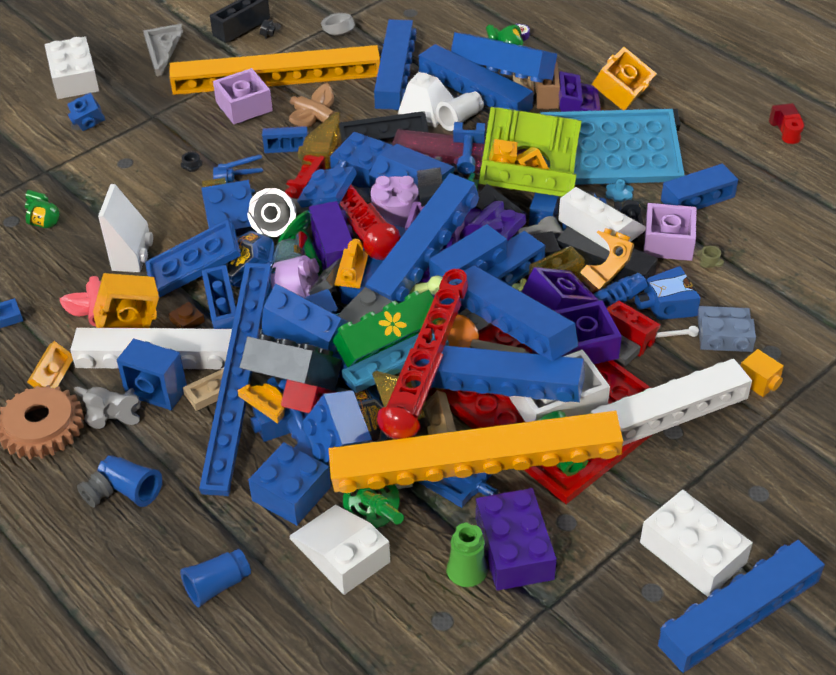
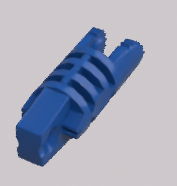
M637 273L630 277L622 278L593 295L599 301L602 300L607 308L617 301L624 303L627 299H632L636 294L647 288L648 285L646 279L640 273Z

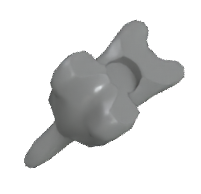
M81 387L74 388V392L83 398L85 402L86 415L84 420L89 426L96 429L103 428L108 419H118L129 425L137 424L140 421V417L134 412L141 407V401L134 393L133 388L124 394L108 391L102 387H92L88 390Z

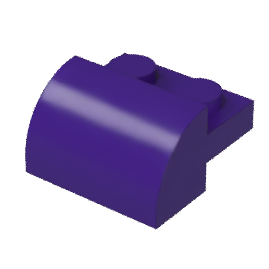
M559 71V106L561 112L601 111L598 90L593 85L581 83L580 75Z
M494 201L461 231L460 240L488 224L508 241L526 223V216L513 210H504L503 201Z

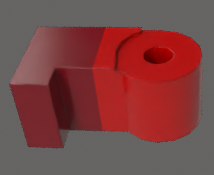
M794 103L773 105L769 118L771 126H778L784 142L789 144L799 143L804 129V122Z

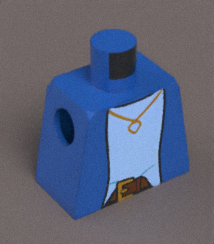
M681 266L649 277L646 280L648 287L645 288L644 293L635 296L637 309L651 308L655 317L659 320L697 316L701 299Z

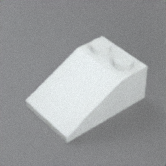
M110 184L98 217L112 271L141 272L143 263L148 258V248L153 244V234L149 232L147 221L116 184Z
M334 505L290 535L292 542L343 595L390 563L389 541L371 523L337 505Z

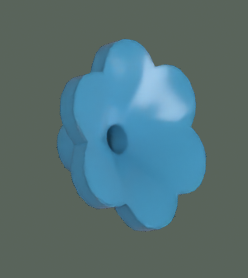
M622 179L617 180L615 184H608L606 186V197L613 199L615 202L631 200L633 197V187L626 185Z

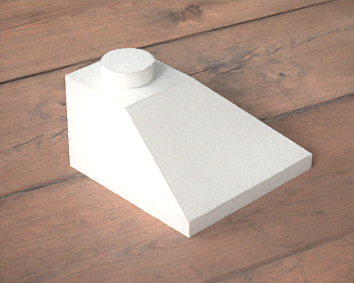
M418 72L407 85L398 114L425 111L427 125L437 127L439 125L436 117L437 104L454 98L437 77Z

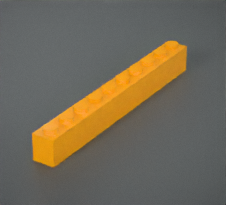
M373 45L170 63V82L172 93L176 95L214 91L213 81L251 68L267 87L377 77L380 57L378 46Z
M608 411L329 448L331 481L334 492L351 493L356 489H381L386 485L394 484L406 486L416 481L427 480L436 482L447 477L466 478L477 473L496 474L501 470H525L531 466L538 465L550 467L561 462L572 461L574 463H581L591 458L601 457L602 459H610L622 454L623 438L617 411Z

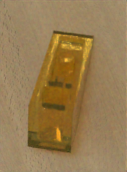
M339 112L333 113L305 137L303 146H299L298 159L302 160V165L312 164L309 161L303 160L305 155L324 156L326 169H330V156L335 151L340 134L338 127L340 122Z

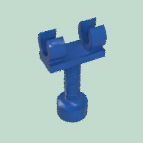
M454 122L453 142L464 143L463 156L459 157L457 161V170L461 174L467 175L475 171L476 161L472 157L473 143L484 144L485 123H477L476 130H463V122Z

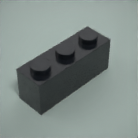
M237 0L209 15L212 36L227 43L252 28L261 25L264 20H269L268 0Z

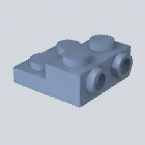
M699 306L697 319L700 350L753 352L756 334L754 319H751L750 308Z

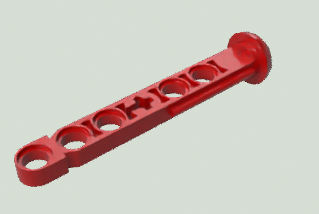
M350 185L339 205L348 215L347 222L362 240L365 252L371 258L384 260L401 238L399 230L394 225L387 223L371 203L367 204L355 188Z
M451 269L444 274L439 285L440 290L436 292L415 345L409 351L388 404L378 411L377 423L386 436L394 439L410 438L415 436L420 430L417 418L420 415L442 360V351L461 306L460 298L464 299L468 289L467 275L461 269ZM453 279L462 280L458 285L449 284ZM446 298L454 299V302L448 305L441 303ZM438 318L446 319V322L440 325L432 323ZM421 359L430 361L426 366L415 365ZM413 380L421 382V384L416 388H409L406 386L410 381Z

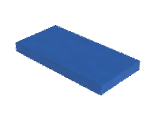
M227 219L146 261L147 276L154 277L159 297L202 276L201 270L222 266L241 256L234 224L230 219Z

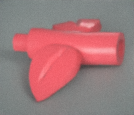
M97 276L89 278V282L86 284L87 292L67 294L60 298L62 307L68 313L78 317L88 315L89 323L92 326H96L93 309L101 284Z

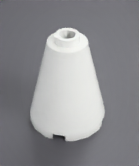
M268 188L257 192L250 200L248 219L251 226L259 234L276 237L282 235L286 227L295 219L297 209L288 194L279 189Z

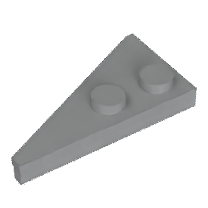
M182 24L143 31L156 76L162 75L183 33Z

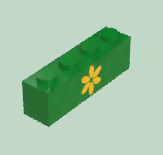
M427 290L423 293L415 291L404 298L405 301L399 304L397 301L387 304L382 308V312L375 314L372 311L360 318L361 321L354 325L352 322H348L337 329V335L332 341L347 368L419 334L434 299L430 291ZM443 318L435 319L432 323L437 325Z

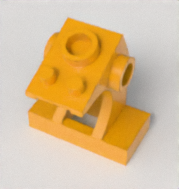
M605 228L604 232L597 231V233L608 243L610 248L609 257L603 264L597 266L586 265L580 272L599 290L605 289L610 284V281L630 261L634 244L629 242L631 237L616 232L615 236H612V230ZM622 247V248H623V253H622V255L617 256V255H616V250H617L618 248Z

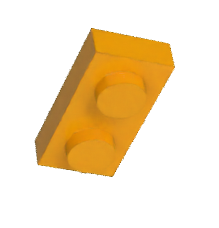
M53 341L49 344L27 383L34 388L36 386L46 387L50 385V388L55 389L73 361L72 354Z

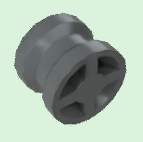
M98 471L91 474L87 482L83 481L77 485L82 498L93 508L100 504V500L103 497H109L113 494L110 483Z

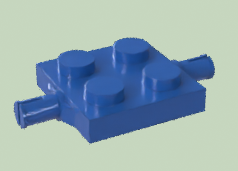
M339 159L333 169H319L315 171L297 200L300 207L305 208L338 201V204H340L357 175L354 167H346L347 162L344 159Z
M486 473L472 474L466 478L447 477L436 482L427 480L417 481L461 508L472 496L479 492L485 496L496 495L499 492L498 489L486 483L492 475Z

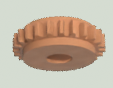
M50 385L46 387L36 386L33 389L27 388L20 394L16 393L13 399L7 400L6 407H0V442L2 448L8 449L11 455L17 452L18 458L26 455L29 459H33V457H40L42 459L46 455H55V452L59 450L64 451L67 444L74 443L73 437L79 436V429L84 427L82 422L84 415L80 401H77L75 395H70L69 390L62 392L59 386L55 389L50 388ZM46 407L49 409L48 416L39 422H30L25 419V414L33 410Z

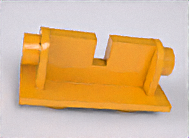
M353 239L348 243V249H344L335 286L361 287L368 254L363 251V245L359 239Z

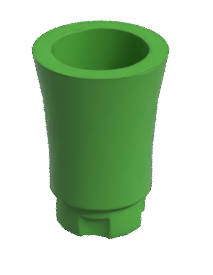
M462 523L456 527V532L451 538L450 558L446 568L449 579L462 587H473L480 584L488 573L482 531L477 525Z

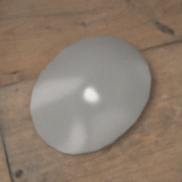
M335 13L323 19L321 25L325 32L334 36H342L349 33L354 28L355 23L350 14Z

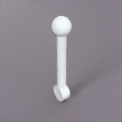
M690 326L689 329L657 332L656 338L687 334L695 337L698 335L699 329L696 326Z

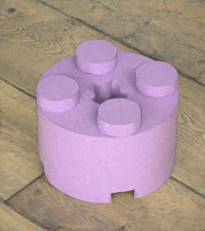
M410 176L378 177L376 183L371 188V204L387 223L405 228L413 202H419L418 187Z
M303 255L273 264L272 268L276 267V271L274 274H271L272 289L275 284H278L304 298L310 296L308 292L319 278V265L315 258L310 259L308 256Z

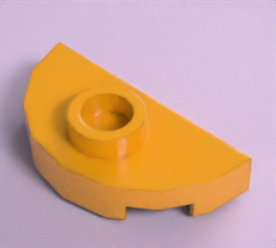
M263 383V386L256 385L252 387L249 384L238 390L240 398L276 423H279L284 417L286 407L281 406L283 394L276 387L267 383Z

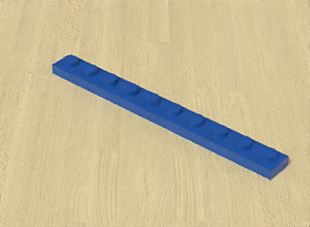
M245 263L199 487L201 494L229 496L247 404L246 401L238 396V390L251 383L253 372L241 369L240 364L247 336L258 339L260 334L263 307L266 303L272 273L271 264Z

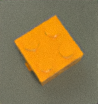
M623 47L616 55H612L608 59V63L601 69L591 85L620 109L626 110L644 92L657 73Z
M103 273L93 309L96 328H150L152 320H156L157 317L156 306L159 299L154 277Z

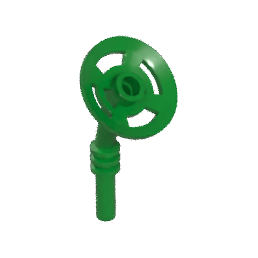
M304 211L286 227L278 240L277 247L280 250H285L299 243V232L303 231L307 235V241L303 246L306 255L310 259L315 258L319 265L318 276H320L323 272L322 262L318 259L307 232L310 225V212Z
M395 484L387 485L391 491L386 493L384 488L379 489L382 494H377L370 488H363L357 492L356 496H351V493H344L343 495L344 509L354 514L351 507L355 506L360 514L367 516L366 521L371 523L376 529L385 526L390 521L395 524H401L404 520V515L398 511L400 494ZM362 502L368 510L364 511L361 509L359 503ZM375 513H377L378 515H380V516H382V517L379 518V519H377Z

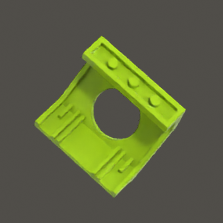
M491 106L479 184L563 197L574 189L576 173H574L581 120ZM494 139L517 142V150L530 149L531 147L538 148L540 153L548 160L549 169L489 160Z

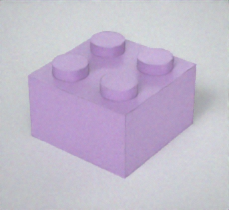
M252 68L213 81L216 103L233 124L241 123L273 111L270 89Z
M648 203L643 252L657 258L692 261L696 241V207Z

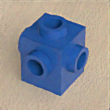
M91 92L67 104L71 113H68L72 124H78L82 131L106 120Z

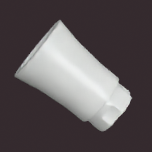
M476 91L440 102L436 106L437 120L444 129L452 131L454 129V122H464L483 109L484 102L481 95Z

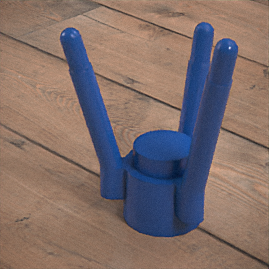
M262 155L244 158L227 164H218V167L213 169L215 185L234 182V175L263 172V168L233 170L231 168L262 158Z

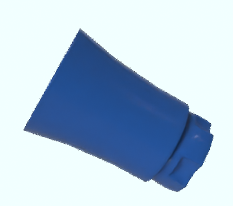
M108 455L98 466L97 471L108 480L111 487L128 497L139 507L151 504L160 492L162 475L158 470L143 467L113 455Z
M237 549L230 553H223L200 564L182 568L180 574L188 596L194 605L199 608L214 596L241 582V579L251 574V569L244 553Z

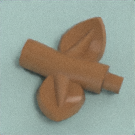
M327 82L321 85L313 93L311 99L303 96L298 98L293 96L290 103L294 105L296 111L289 116V121L298 126L310 127L319 119L329 126L333 125L336 121L337 113L329 109L334 101L331 86Z

